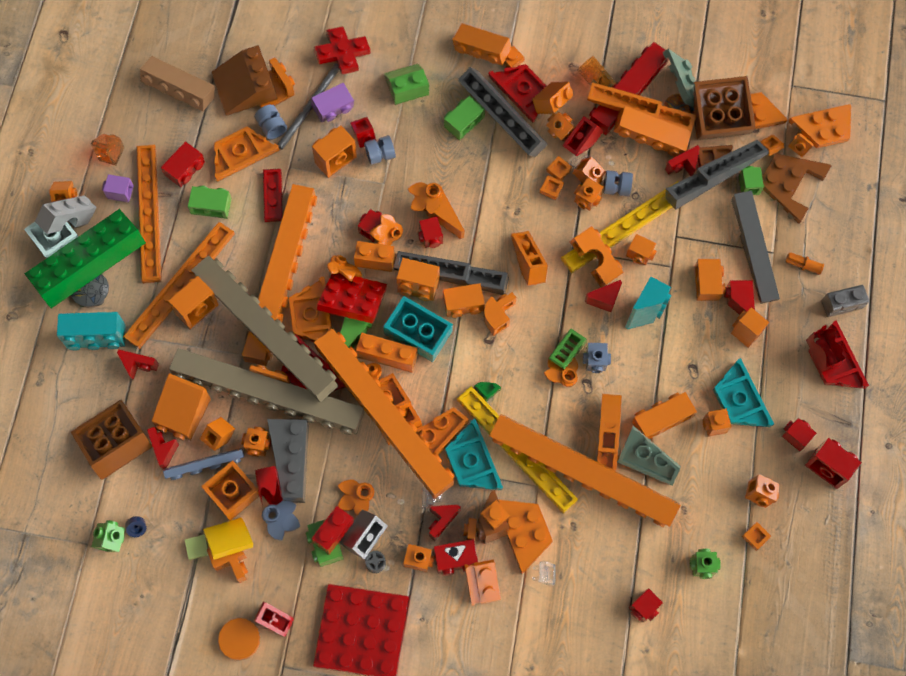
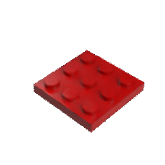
M341 273L331 274L317 303V310L373 324L387 290V284L364 279L359 276H354L352 281H349Z

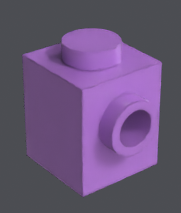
M108 174L107 180L103 182L102 190L107 199L129 203L134 186L130 178Z

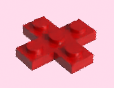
M343 26L327 29L326 35L329 44L314 46V52L319 65L337 61L342 75L359 71V65L355 57L371 53L366 36L348 40Z

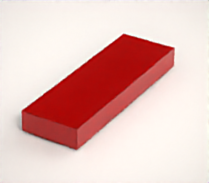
M263 169L265 222H280L283 218L281 169Z

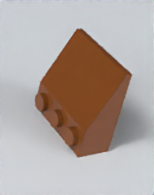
M259 45L241 50L211 72L226 116L277 100L275 89Z
M748 76L693 83L694 115H696L694 124L697 140L748 135L756 129Z
M122 399L71 431L85 458L101 481L153 447Z

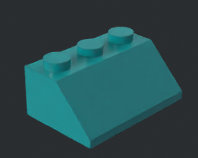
M650 277L631 311L625 328L632 329L652 324L656 317L660 319L672 296L669 294L671 287Z

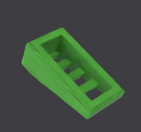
M570 329L550 355L549 360L565 369L586 344L587 339L573 329ZM572 339V340H574L575 342H577V343H578L577 346H576L575 344H573L572 342H570L569 340ZM566 344L569 345V346L572 347L574 350L571 351L570 349H568L567 347H565V345H566ZM563 349L564 351H566V352L569 353L570 355H569V356H566L565 354H563V353L560 352V351ZM556 356H561L565 359V362L563 363L562 361L557 359Z

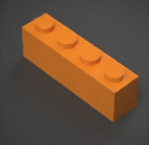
M624 106L619 111L613 131L621 137H629L637 143L650 145L653 149L663 150L674 157L687 150L691 131L627 106Z

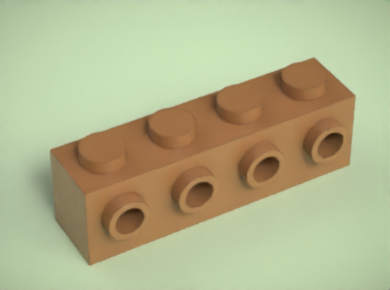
M151 56L140 68L141 82L189 104L193 108L204 111L214 99V85L154 56Z

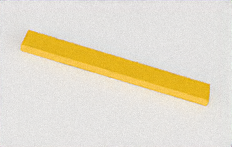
M666 189L600 231L603 243L612 248L671 209L672 206L665 199ZM575 249L562 256L561 261L572 274L597 256L593 253H585L579 257Z
M470 386L457 398V401L490 435L499 415ZM506 444L500 446L563 514L578 501V498L552 471L545 468L546 465L539 461L536 464L527 459L528 455L522 452L518 455L510 451L511 447Z

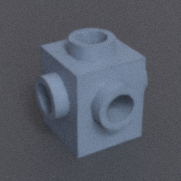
M588 343L586 353H583V364H586V371H591L592 373L606 371L607 366L611 364V353H608V343Z

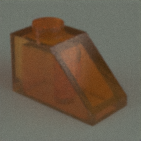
M591 56L577 70L590 85H592V82L607 87H612L616 84L615 80L594 56Z
M102 134L91 142V146L99 161L117 166L124 149V145L118 136Z

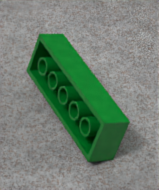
M119 208L24 274L52 309L143 246L146 242L138 229Z

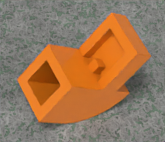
M513 292L508 295L503 294L498 298L497 302L492 296L485 304L484 323L493 336L507 328L510 324V319L505 311L516 304L517 297Z
M210 548L206 549L216 571L231 565L239 583L247 580L245 575L248 573L244 561L240 563L241 560L247 558L243 551L213 559Z

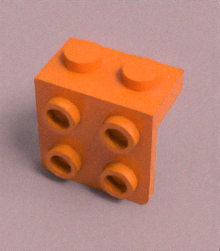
M275 57L269 60L271 70L268 72L277 100L260 105L261 108L266 105L275 106L295 95L293 88L295 82L293 78L287 76L285 66L282 62L279 63Z

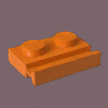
M494 559L477 562L473 565H465L472 606L477 603L484 604L501 600Z

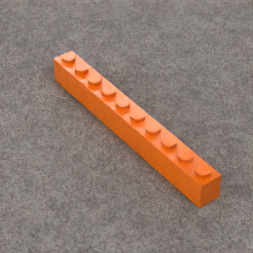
M292 184L258 299L260 301L258 305L261 308L265 306L273 314L271 317L274 320L279 319L281 322H283L284 317L282 314L283 308H286L288 305V290L291 291L293 287V273L296 274L298 270L297 259L303 253L302 242L306 240L308 235V229L306 228L308 223L312 221V207H315L317 204L318 196H315L314 188ZM249 331L242 353L244 361L267 366L268 361L272 360L273 354Z
M331 329L314 342L316 350L360 406L364 408V411L431 496L436 499L454 485L453 473L449 468L444 469L440 464L442 460L436 452L432 453L428 447L430 445L424 437L420 438L416 433L417 428L411 421L408 423L405 420L403 410L399 406H394L391 395L387 391H382L379 380L375 376H370L368 373L369 368L363 361L361 363L356 358L358 356L352 347H347L344 343L346 340L343 335Z
M500 414L490 434L494 443L500 446L506 444L511 447L510 451L518 455L522 452L528 455V460L536 464L540 461L546 464V469L554 473L558 470L564 473V478L572 482L575 479L578 480L585 489L590 491L595 489L600 492L599 495L607 500L613 498L618 501L617 504L625 509L631 507L636 510L635 513L643 518L649 516L654 519L653 522L661 527L665 525L671 526L681 506L680 503L503 414Z

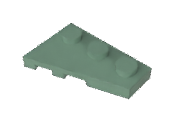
M667 49L663 52V55L671 62L669 69L678 79L675 83L685 103L694 108L693 83L696 81L692 75V65L688 60H684L670 49Z
M634 426L618 459V463L672 486L681 467Z

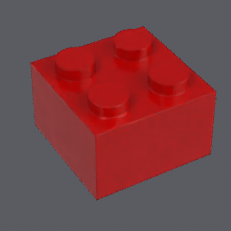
M828 438L815 450L805 466L835 489H838L850 480L862 462L858 460L854 453L843 449L839 442Z

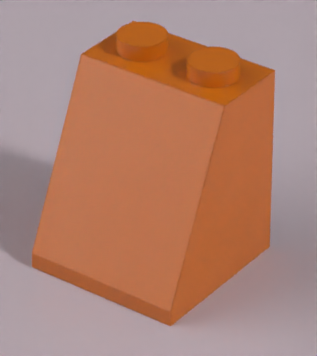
M169 373L152 418L156 429L162 433L171 432L179 440L184 441V439L191 441L211 401L206 388Z

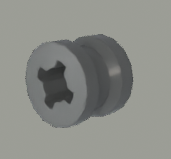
M372 551L365 558V564L370 572L380 573L385 569L386 560L381 552Z

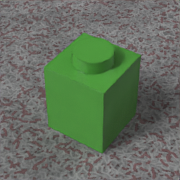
M747 166L741 170L738 176L741 193L752 191L753 195H760L764 188L761 167Z

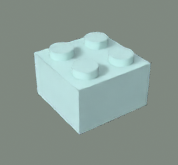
M36 222L24 229L45 258H48L78 237L68 222L64 224L61 231L46 234Z

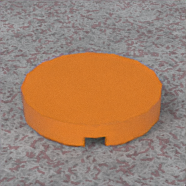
M245 618L230 620L222 627L219 633L218 642L220 649L224 655L232 660L250 658L256 653L260 645L258 628L253 622Z

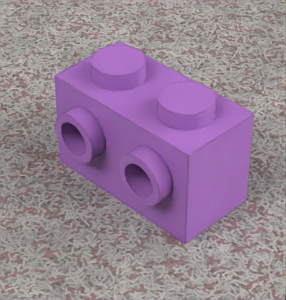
M343 82L312 97L311 105L322 123L324 121H332L341 113L346 114L350 112L354 105V99Z

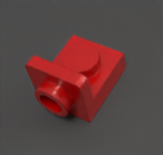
M368 117L350 122L360 148L365 147L364 142L376 141L374 129Z

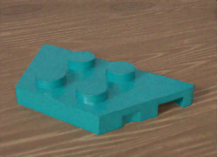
M738 359L714 387L715 396L721 408H727L731 424L772 427L774 422L742 359Z
M473 419L457 435V438L445 448L459 487L503 490L502 483L477 421Z

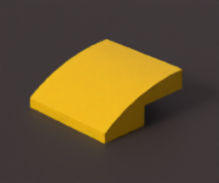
M242 517L203 529L213 559L253 548L251 536Z

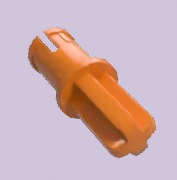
M789 252L786 257V263L800 267L803 271L805 269L821 275L824 264L813 261L808 256L805 258Z

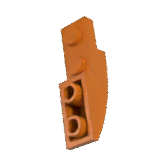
M602 394L597 462L616 471L622 395Z

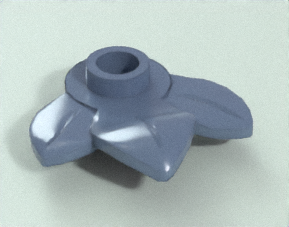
M282 501L278 505H268L264 508L262 518L268 524V533L274 539L281 541L285 531H294L300 527L297 517L292 514L296 508L295 503ZM271 512H275L276 516L275 518L271 519L269 518V514Z

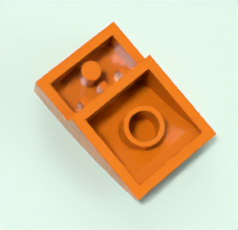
M391 373L380 379V388L383 392L387 391L393 398L392 403L395 407L399 406L403 410L405 420L408 423L411 421L416 428L422 426L421 419L395 375ZM381 432V434H382V436L384 437V439H385V441L387 442V444L390 445V442L386 439V437H385V436L383 435V433Z

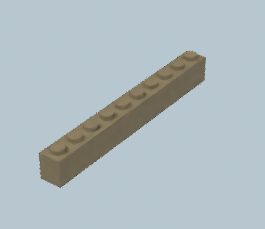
M209 255L191 270L196 277L199 276L214 292L216 298L322 402L338 387L335 382L336 376L329 369L325 371L322 368V362L316 356L312 358L309 355L311 353L304 344L300 346L296 342L298 340L291 331L287 333L282 322L279 319L274 320L271 317L273 314L265 306L261 308L258 305L260 301L253 294L249 296L246 293L248 289L241 282L237 284L234 281L236 277L229 270L225 272L222 269L224 267L217 258L213 260Z
M180 348L177 349L169 368L173 375L190 380L192 383L202 387L203 385L208 386L214 392L221 393V391H224L233 398L239 399L242 397L254 405L261 403L270 410L276 411L279 409L291 417L298 415L303 417V420H307V422L314 423L316 421L322 423L321 425L328 429L335 427L347 435L352 433L357 435L364 415L363 407L329 396L320 402L307 389Z

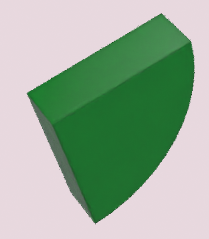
M479 382L474 385L476 391L486 402L501 390L498 384L491 382Z

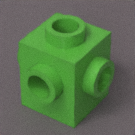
M106 520V523H97V527L93 532L94 538L91 547L106 552H119L124 541L125 528L118 526V522Z
M698 549V552L690 558V569L693 570V576H700V579H711L720 570V558H717V552H711L710 549ZM704 560H708V565L704 563Z

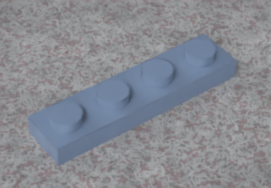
M243 448L165 468L163 470L165 479L171 478V480L182 478V474L190 472V475L201 473L203 468L210 467V470L222 467L221 463H230L232 460L235 463L241 462V458H244Z

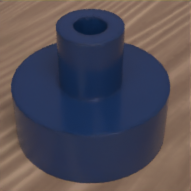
M133 516L125 523L126 533L130 537H140L147 530L145 520L139 516Z

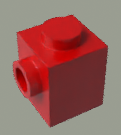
M372 209L367 214L364 213L359 220L358 233L374 243L376 239L369 232L381 224L380 217L383 214Z
M437 216L419 221L420 231H418V238L420 243H424L425 248H436L443 244V234Z
M798 418L795 422L791 420L783 428L786 432L781 437L800 452L817 433L807 421Z
M648 588L629 607L630 613L637 621L641 620L643 623L647 619L652 621L659 614L657 609L663 602Z

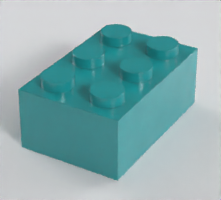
M403 296L383 326L384 335L398 343L416 347L420 356L434 362L452 334L453 324Z
M118 312L58 314L57 337L69 350L77 351L80 348L98 350L100 347L118 349L119 347H125L123 336L126 333V325Z

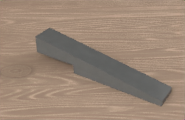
M755 140L698 168L697 174L666 188L665 199L677 210L768 154V150L758 140Z
M752 191L734 194L731 203L741 231V243L760 303L777 301L780 297Z
M401 251L397 253L394 270L399 271L402 258L439 266L440 281L461 286L481 283L483 291L500 295L506 293L509 281L508 273L472 267L470 263Z

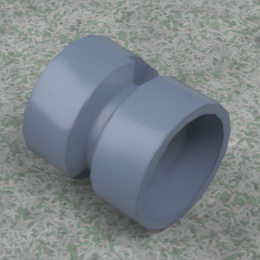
M266 105L255 113L254 117L259 126L262 127V131L267 139H276L286 132L287 125L280 117L274 105Z
M389 135L380 137L378 141L370 140L364 142L366 154L371 165L380 163L382 159L387 161L396 158L394 146Z
M606 170L603 193L614 195L617 192L619 196L629 197L633 173L622 172L618 174L617 171Z

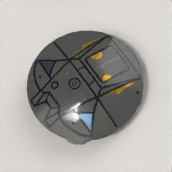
M101 274L71 296L81 306H100L104 303V299L109 292L108 281Z

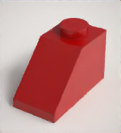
M583 116L562 146L575 156H579L594 146L604 130Z
M730 280L727 287H725L724 298H727V305L739 315L743 311L748 312L751 307L755 310L753 280Z

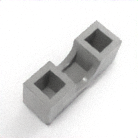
M85 195L42 205L35 222L46 234L61 231L67 221L74 227L89 224L97 207Z

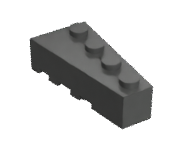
M267 419L282 497L284 501L305 503L307 420Z

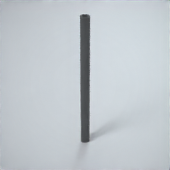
M337 63L334 64L312 97L326 90L340 70ZM311 98L278 143L279 149L283 150L313 108Z

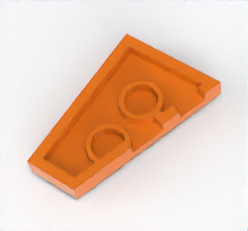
M453 407L434 418L430 423L417 428L416 433L420 438L424 437L430 445L428 447L432 453L436 452L439 456L469 422V419Z

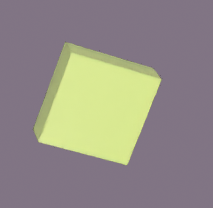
M205 535L185 539L189 560L209 556L206 550L208 545Z

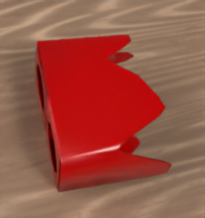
M827 325L813 332L806 339L822 372L840 366L846 359L843 355V347L835 341V328L826 330ZM815 338H820L824 341V349L814 342ZM826 355L833 358V365L826 366Z
M276 466L255 470L258 495H260L262 507V496H264L269 505H278L283 501Z

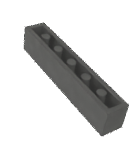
M469 67L458 79L466 90L528 155L536 157L548 145L478 70Z

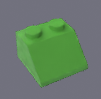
M419 64L384 73L395 105L429 95V82L424 69Z

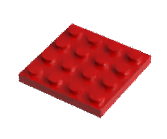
M328 584L313 667L366 676H396L409 596Z

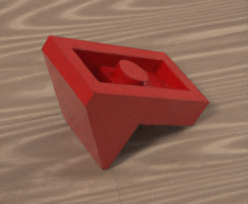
M699 145L669 160L665 167L667 174L678 173L685 168L688 174L693 176L700 150Z
M120 349L117 351L132 380L135 378L138 367L146 372H150V370L157 371L159 363L156 358Z
M155 427L147 429L158 464L164 470L168 467L179 443L176 439L164 443L165 439L162 432H158Z
M456 504L429 507V511L440 519L439 521L435 520L428 528L431 539L437 540L461 511V506Z

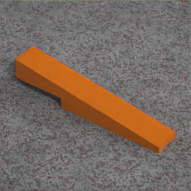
M593 82L587 98L588 101L618 112L624 106H627L691 132L696 118L694 114L662 106L660 101Z

